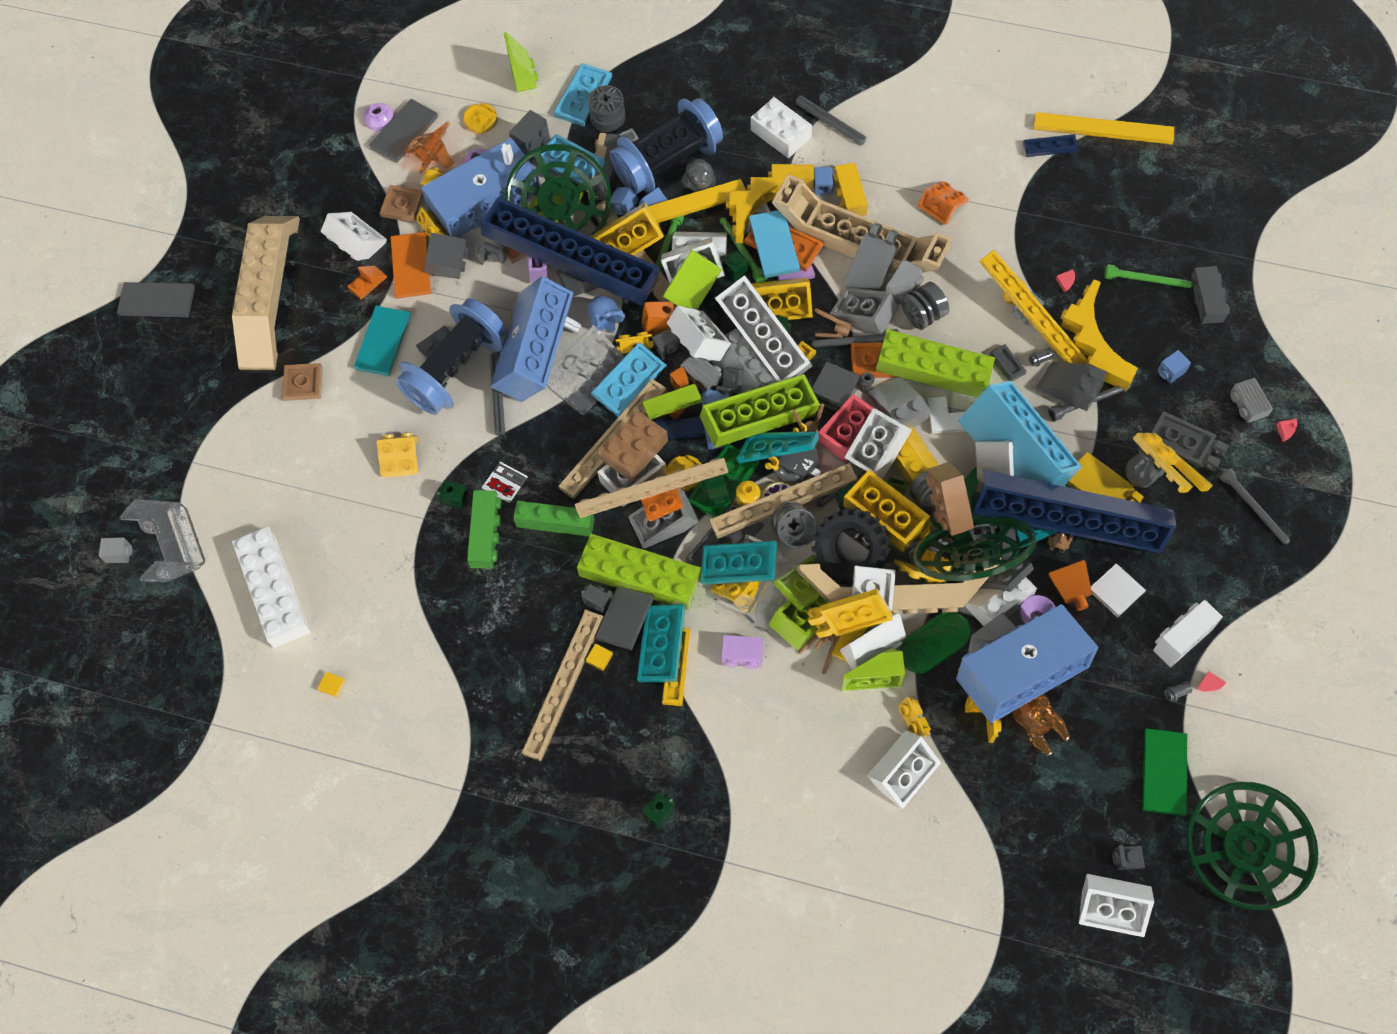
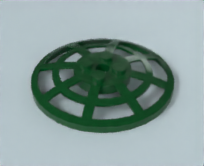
M550 144L538 147L524 155L514 166L508 177L505 200L511 202L512 186L522 189V207L534 213L542 212L548 219L553 221L565 220L567 226L576 231L580 230L589 221L591 215L602 218L589 237L601 230L608 218L611 207V191L607 176L598 162L579 148L566 144ZM557 150L570 152L567 163L555 161L545 164L541 153ZM578 155L588 161L599 175L589 180L582 170L574 166L576 156ZM535 157L539 167L530 173L525 183L515 179L521 167L528 160ZM555 167L565 168L562 177L554 178L551 177L548 169ZM574 171L585 183L576 187L569 181L571 172ZM542 172L545 182L541 187L537 188L530 185L532 180ZM603 182L606 195L604 211L594 208L595 193L593 186ZM587 189L590 195L589 206L579 203V193ZM527 192L537 195L538 205L530 209L527 206ZM556 194H560L564 199L562 203L557 204L553 201V197ZM576 210L587 213L583 220L575 226L571 216Z
M1003 516L972 518L974 528L1000 526L1003 528L999 534L975 535L974 530L971 529L966 531L967 537L944 545L938 542V540L950 535V533L941 527L928 534L918 543L913 552V559L916 568L921 573L934 579L945 581L981 579L1007 571L1029 557L1036 546L1035 532L1029 524L1019 519ZM1012 528L1024 533L1028 538L1017 543L1006 535ZM1002 541L1010 545V547L1000 550L999 544ZM1030 543L1028 548L1017 557L1019 549ZM930 546L939 550L933 561L921 560L924 552ZM1012 552L1008 560H1000L1002 555ZM947 553L951 555L952 561H941V558ZM994 565H999V566H997V567H995V568L988 569V570H984V569H986V568H991V567H993ZM923 566H933L938 572L929 570ZM954 566L956 569L949 572L942 567ZM976 571L974 573L960 574L962 572Z
M1240 781L1228 783L1208 793L1197 804L1191 814L1186 835L1187 851L1191 864L1204 885L1224 901L1249 910H1271L1291 903L1309 887L1318 866L1319 852L1316 835L1302 809L1279 790L1256 782ZM1252 790L1266 794L1268 797L1263 807L1252 803H1236L1233 791ZM1225 793L1228 806L1218 811L1210 821L1199 814L1209 801ZM1276 800L1293 813L1302 828L1289 831L1284 822L1271 811ZM1239 810H1251L1258 812L1259 815L1255 822L1242 821ZM1230 813L1234 825L1226 831L1217 826L1216 823L1221 817ZM1267 817L1277 825L1282 834L1272 836L1269 830L1264 827ZM1195 822L1206 828L1204 835L1206 854L1199 856L1194 855L1192 845ZM1212 833L1223 839V850L1211 851L1210 841ZM1306 836L1309 850L1306 871L1293 866L1295 861L1293 840ZM1251 842L1254 845V852L1246 851L1244 843ZM1286 842L1288 852L1286 862L1276 858L1277 844ZM1227 859L1234 867L1230 877L1219 868L1216 861ZM1210 863L1215 873L1228 883L1224 894L1206 879L1198 865ZM1270 865L1283 870L1276 879L1269 883L1263 873V870ZM1242 872L1254 873L1259 885L1239 883ZM1289 874L1303 879L1291 894L1277 901L1271 890L1272 888L1281 884ZM1236 888L1248 892H1263L1268 904H1248L1232 898Z

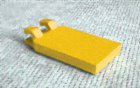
M1088 452L1078 461L1082 468L1067 482L1073 489L1139 503L1143 499V496L1135 491L1131 483Z
M878 589L824 604L820 608L815 607L808 610V615L810 616L808 622L811 626L816 625L818 628L816 634L819 638L831 636L833 633L837 637L893 620L892 613Z

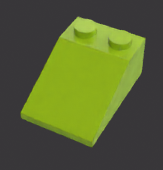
M507 32L503 33L517 93L537 88L535 81H538L537 72L532 69L535 68L533 58H529L528 51Z
M820 597L800 612L788 600L776 611L769 626L799 651L818 630L816 625L811 626L808 622L810 617L808 610L815 607L820 608L821 605L828 604V602L823 597Z
M888 649L843 675L842 691L902 687L905 677L902 651Z

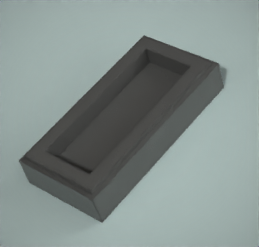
M1006 344L990 352L989 356L995 357V364L1009 381L1013 382L1026 374L1027 371Z

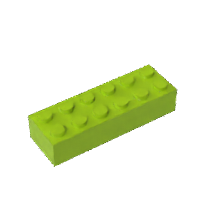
M887 329L875 371L978 398L989 386L995 357Z
M803 374L703 405L700 418L716 448L797 422L793 414L794 409L801 420L816 415L820 404L807 378Z
M590 534L577 566L580 577L615 588L619 586L650 594L654 597L653 600L669 605L683 604L685 610L688 611L701 577V567L594 534Z

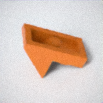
M376 266L358 267L360 276L348 285L349 290L360 300L387 278Z

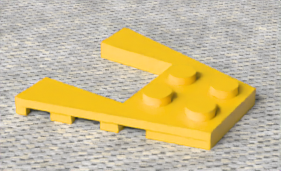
M1137 433L1134 436L1133 440L1147 455H1150L1155 460V465L1158 468L1161 467L1167 473L1166 477L1169 481H1175L1180 486L1177 489L1180 493L1188 492L1193 486L1171 465L1177 467L1201 492L1208 491L1213 486L1179 457L1171 447L1165 445L1162 442V438L1156 433Z

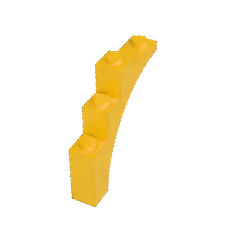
M772 164V172H768V177H751V185H747V191H730L729 198H726V209H729V216H733V222H736V225H733L732 235L736 236V243H743L744 233L749 223V216L754 215L764 203L774 199L788 174L804 180L806 186L813 190L814 164Z
M1093 280L1091 285L1086 286L1083 295H1085L1083 299L1079 298L1076 305L1071 304L1068 310L1064 309L1060 318L1063 320L1061 327L1076 333L1073 342H1075V345L1084 355L1088 356L1085 364L1106 371L1105 382L1113 386H1120L1124 391H1127L1138 368L1117 355L1104 341L1095 320L1094 302L1101 282Z

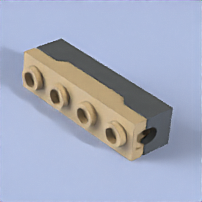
M600 133L599 139L595 141L596 152L594 154L605 161L601 168L607 176L610 191H612L616 172L610 160V151L617 148V140L620 135ZM603 182L593 186L595 199L606 201ZM587 189L585 190V192H588V197L590 199L589 191Z

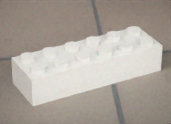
M745 275L715 298L778 382L799 376L812 367L810 361Z
M269 526L232 541L265 636L273 648L311 633L278 542Z

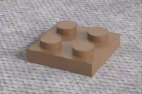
M390 185L380 211L381 217L414 223L424 196L422 190Z
M321 363L284 365L282 393L284 401L321 399Z

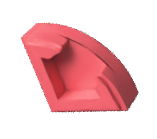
M1073 269L1056 277L1064 293L1068 292L1074 283L1075 273Z
M1297 419L1281 421L1276 424L1282 442L1291 438L1295 433Z
M1208 671L1197 689L1203 692L1217 691L1227 682Z

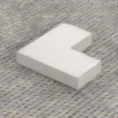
M946 397L927 399V405L930 408L931 434L966 432L958 421L965 412L949 413Z

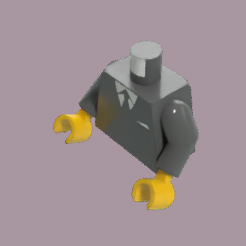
M803 423L799 424L801 432H806V425ZM794 428L793 432H799V430ZM816 447L810 451L783 455L779 459L770 457L769 460L772 462V465L769 462L765 464L766 469H774L773 472L784 482L801 483L808 477L813 478L823 474L821 470L816 468L819 461Z

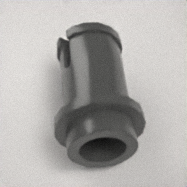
M1047 348L1039 353H1032L1029 356L1030 364L1038 367L1041 363L1054 359V353L1049 354L1052 349Z
M869 372L863 373L860 376V388L863 393H868V391L872 390V384L875 381L874 376Z
M1184 681L1174 687H1167L1164 695L1169 702H1176L1178 698L1192 693V687L1189 682Z

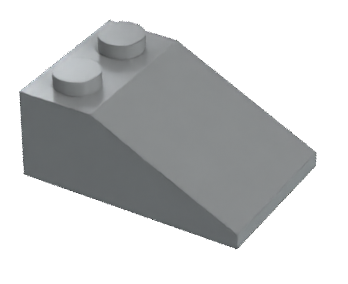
M846 287L830 315L852 323L853 327L867 333L882 335L898 306L890 292Z
M896 377L867 393L879 411L907 427H916L929 419L930 408L921 395L900 377Z
M678 488L683 508L651 522L647 520L644 507L628 516L644 549L681 534L699 522L683 490Z

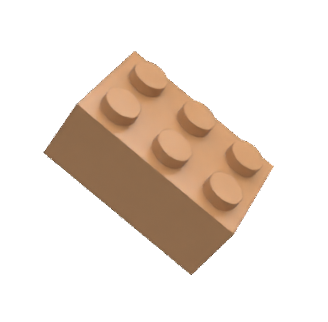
M636 411L601 450L602 461L633 482L668 442L667 431L639 411Z
M950 462L927 469L928 476L926 481L932 491L930 499L936 509L934 512L936 522L940 523L943 529L947 530L952 536L974 529L963 474Z

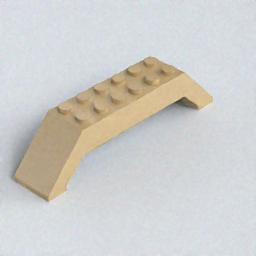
M790 174L786 176L772 201L773 205L796 230L824 242V247L852 258L856 255L863 235L869 234L872 224H881L820 200L806 186L804 180ZM881 224L882 228L878 235V238L885 240L889 231L899 232L894 243L898 249L889 269V273L895 274L903 260L923 268V272L939 269L953 242V238L938 232L935 235L917 238L884 224Z
M263 216L248 223L232 313L237 360L240 370H276L278 353L276 350L274 327L289 236L293 233H298L299 216Z
M820 564L797 566V572L828 603L852 596V587H840L820 569ZM994 565L993 567H991V568H986V569H984V570L992 569V568H995V567H997V566H999V565ZM989 577L949 584L895 585L891 613L892 615L898 614V610H903V614L918 613V610H922V613H937L938 609H942V613L958 612V608L964 607Z

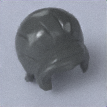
M693 159L686 165L685 173L681 179L684 188L692 189L695 193L715 186L716 180L713 169L705 160Z
M1139 447L1140 451L1128 460L1125 474L1132 485L1146 488L1164 474V470L1158 468L1154 463V459Z

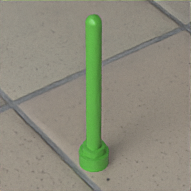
M684 216L669 220L670 227L655 263L659 267V271L663 265L661 256L668 252L676 228L682 225Z
M721 218L720 223L752 269V277L755 282H765L768 278H764L762 268L758 267L743 243H736V236L732 235L733 228L726 218Z
M1110 264L1106 265L1104 278L1111 280L1116 277L1185 288L1193 286V283L1188 280L1118 270L1115 265Z

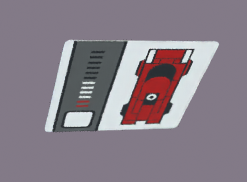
M499 462L482 486V489L496 490L498 497L510 503L527 479V476Z

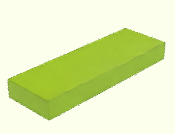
M692 384L643 401V406L648 418L651 420L700 403L702 399L696 385Z

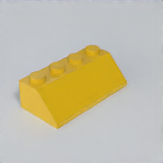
M646 202L590 237L634 256L662 239L664 235L655 216Z
M807 277L751 283L775 316L788 317V320L813 317L810 281Z
M908 427L912 431L893 462L903 479L908 482L909 488H911L912 482L918 475L929 468L939 465L914 427Z

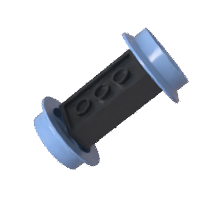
M700 98L692 102L687 99H681L678 102L679 114L633 143L624 136L618 138L617 148L610 151V160L617 176L625 187H631L635 194L642 190L651 193L655 190L653 177L698 149L708 156L715 154L716 144L723 140V132L715 113L705 101Z
M468 298L462 305L452 304L450 306V314L457 325L420 367L409 362H401L399 365L402 374L396 379L398 388L411 402L429 414L436 415L442 408L451 409L454 406L451 396L445 390L448 384L447 381L450 378L453 379L458 374V368L469 361L471 357L469 355L473 351L476 352L481 345L496 352L501 351L503 348L501 338L506 333L504 324L492 310L477 300Z

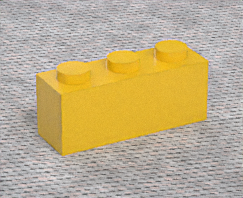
M856 163L835 166L832 176L833 184L837 185V198L841 199L840 208L861 216L867 215L868 204Z

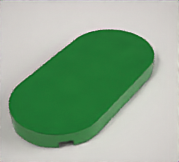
M941 613L907 636L899 648V651L903 653L904 667L914 673H925L963 648L970 637V625L966 618L958 613Z

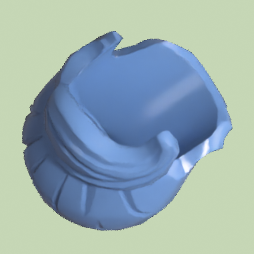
M597 296L588 305V314L591 317L590 324L596 331L609 329L613 333L616 329L615 323L623 322L625 318L623 311L619 310L615 301L609 297Z

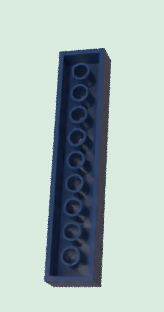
M497 197L481 221L482 236L641 306L658 280V266L500 197Z
M983 470L971 497L972 514L1011 517L1026 522L1032 527L1156 553L1162 552L1177 526L1172 509Z

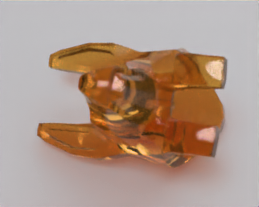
M449 121L432 133L417 136L406 146L405 151L408 154L412 153L422 162V167L418 170L420 174L428 168L432 161L441 164L445 168L453 165L454 161L441 140L446 133V129L451 124Z
M1044 694L1013 711V718L1026 730L1030 741L1048 756L1053 752L1043 737L1045 733L1053 728L1065 741L1070 739L1066 724L1052 709L1048 698Z

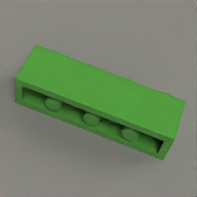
M496 490L473 491L467 559L470 568H494V562H497L498 554L497 550H495V544L499 543V533L496 531L497 526H500L498 509L502 507V499L498 497Z
M517 501L514 513V521L518 528L590 536L592 534L595 521L594 514L580 518L576 508Z

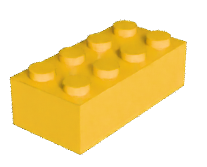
M868 470L844 496L843 506L846 509L858 508L864 512H871L873 517H878L881 526H886L887 528L885 533L887 537L890 536L891 541L889 542L903 553L926 529L931 517L871 470Z

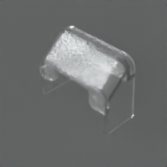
M135 499L119 516L120 520L138 521L140 528L144 532L156 534L164 561H155L140 577L141 581L169 582L196 571L204 565V554L188 509L183 504Z
M746 534L745 543L763 542ZM777 549L774 581H762L754 598L748 595H740L736 598L733 605L714 597V612L756 631H768L771 628L769 626L771 619L785 599V596L774 586V582L794 568L795 565Z

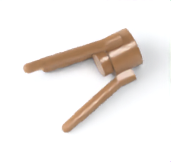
M817 308L815 309V312L836 322L834 331L837 332V334L815 333L816 337H848L852 323L840 320Z
M824 404L820 405L815 421L805 423L807 427L806 432H818ZM794 409L793 414L799 425L802 422L797 411Z
M1057 533L1055 536H1049L1047 544L1050 545V550L1059 548L1060 553H1064L1065 550L1069 549V545L1075 535H1070L1066 539L1065 533Z
M834 633L831 636L820 638L815 645V648L818 649L823 642H832L822 674L826 673L832 657V651L839 639ZM817 634L798 651V654H802L819 638Z

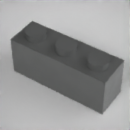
M1217 266L1195 268L1190 278L1193 283L1201 323L1224 322L1227 315H1229L1230 307L1229 304H1226V292L1221 285V273H1218Z

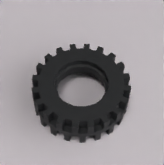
M858 508L841 510L823 519L824 522L817 526L818 532L812 538L815 541L812 551L816 552V558H813L814 562H819L820 569L823 572L825 571L831 579L836 580L837 584L853 585L854 566L883 569V566L888 563L887 555L891 553L888 541H891L890 536H886V526H881L879 523L880 519L871 516V512H864ZM845 529H858L868 539L869 553L866 559L859 564H849L843 561L837 553L836 540Z

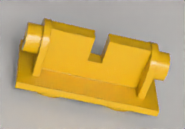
M421 206L416 220L427 236L430 238L431 232L446 235L445 229L440 223H437L438 220L433 215V212L428 209L425 210Z
M641 332L637 333L636 337H630L629 335L619 336V339H616V344L620 343V346H617V353H621V355L627 354L639 342L648 350L654 348L653 341H649L652 338V334Z
M907 696L898 706L907 724L908 731L919 736L923 735V737L929 736L931 728L926 718H918L919 715L923 714L918 700Z

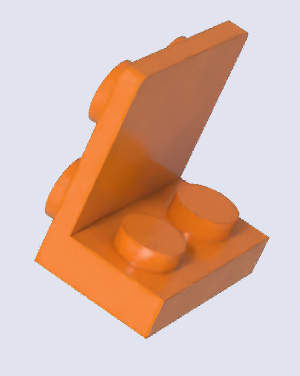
M940 181L925 188L917 207L946 225L955 209L967 203L969 198L963 192L952 188L948 182Z
M678 488L641 499L649 522L683 508Z

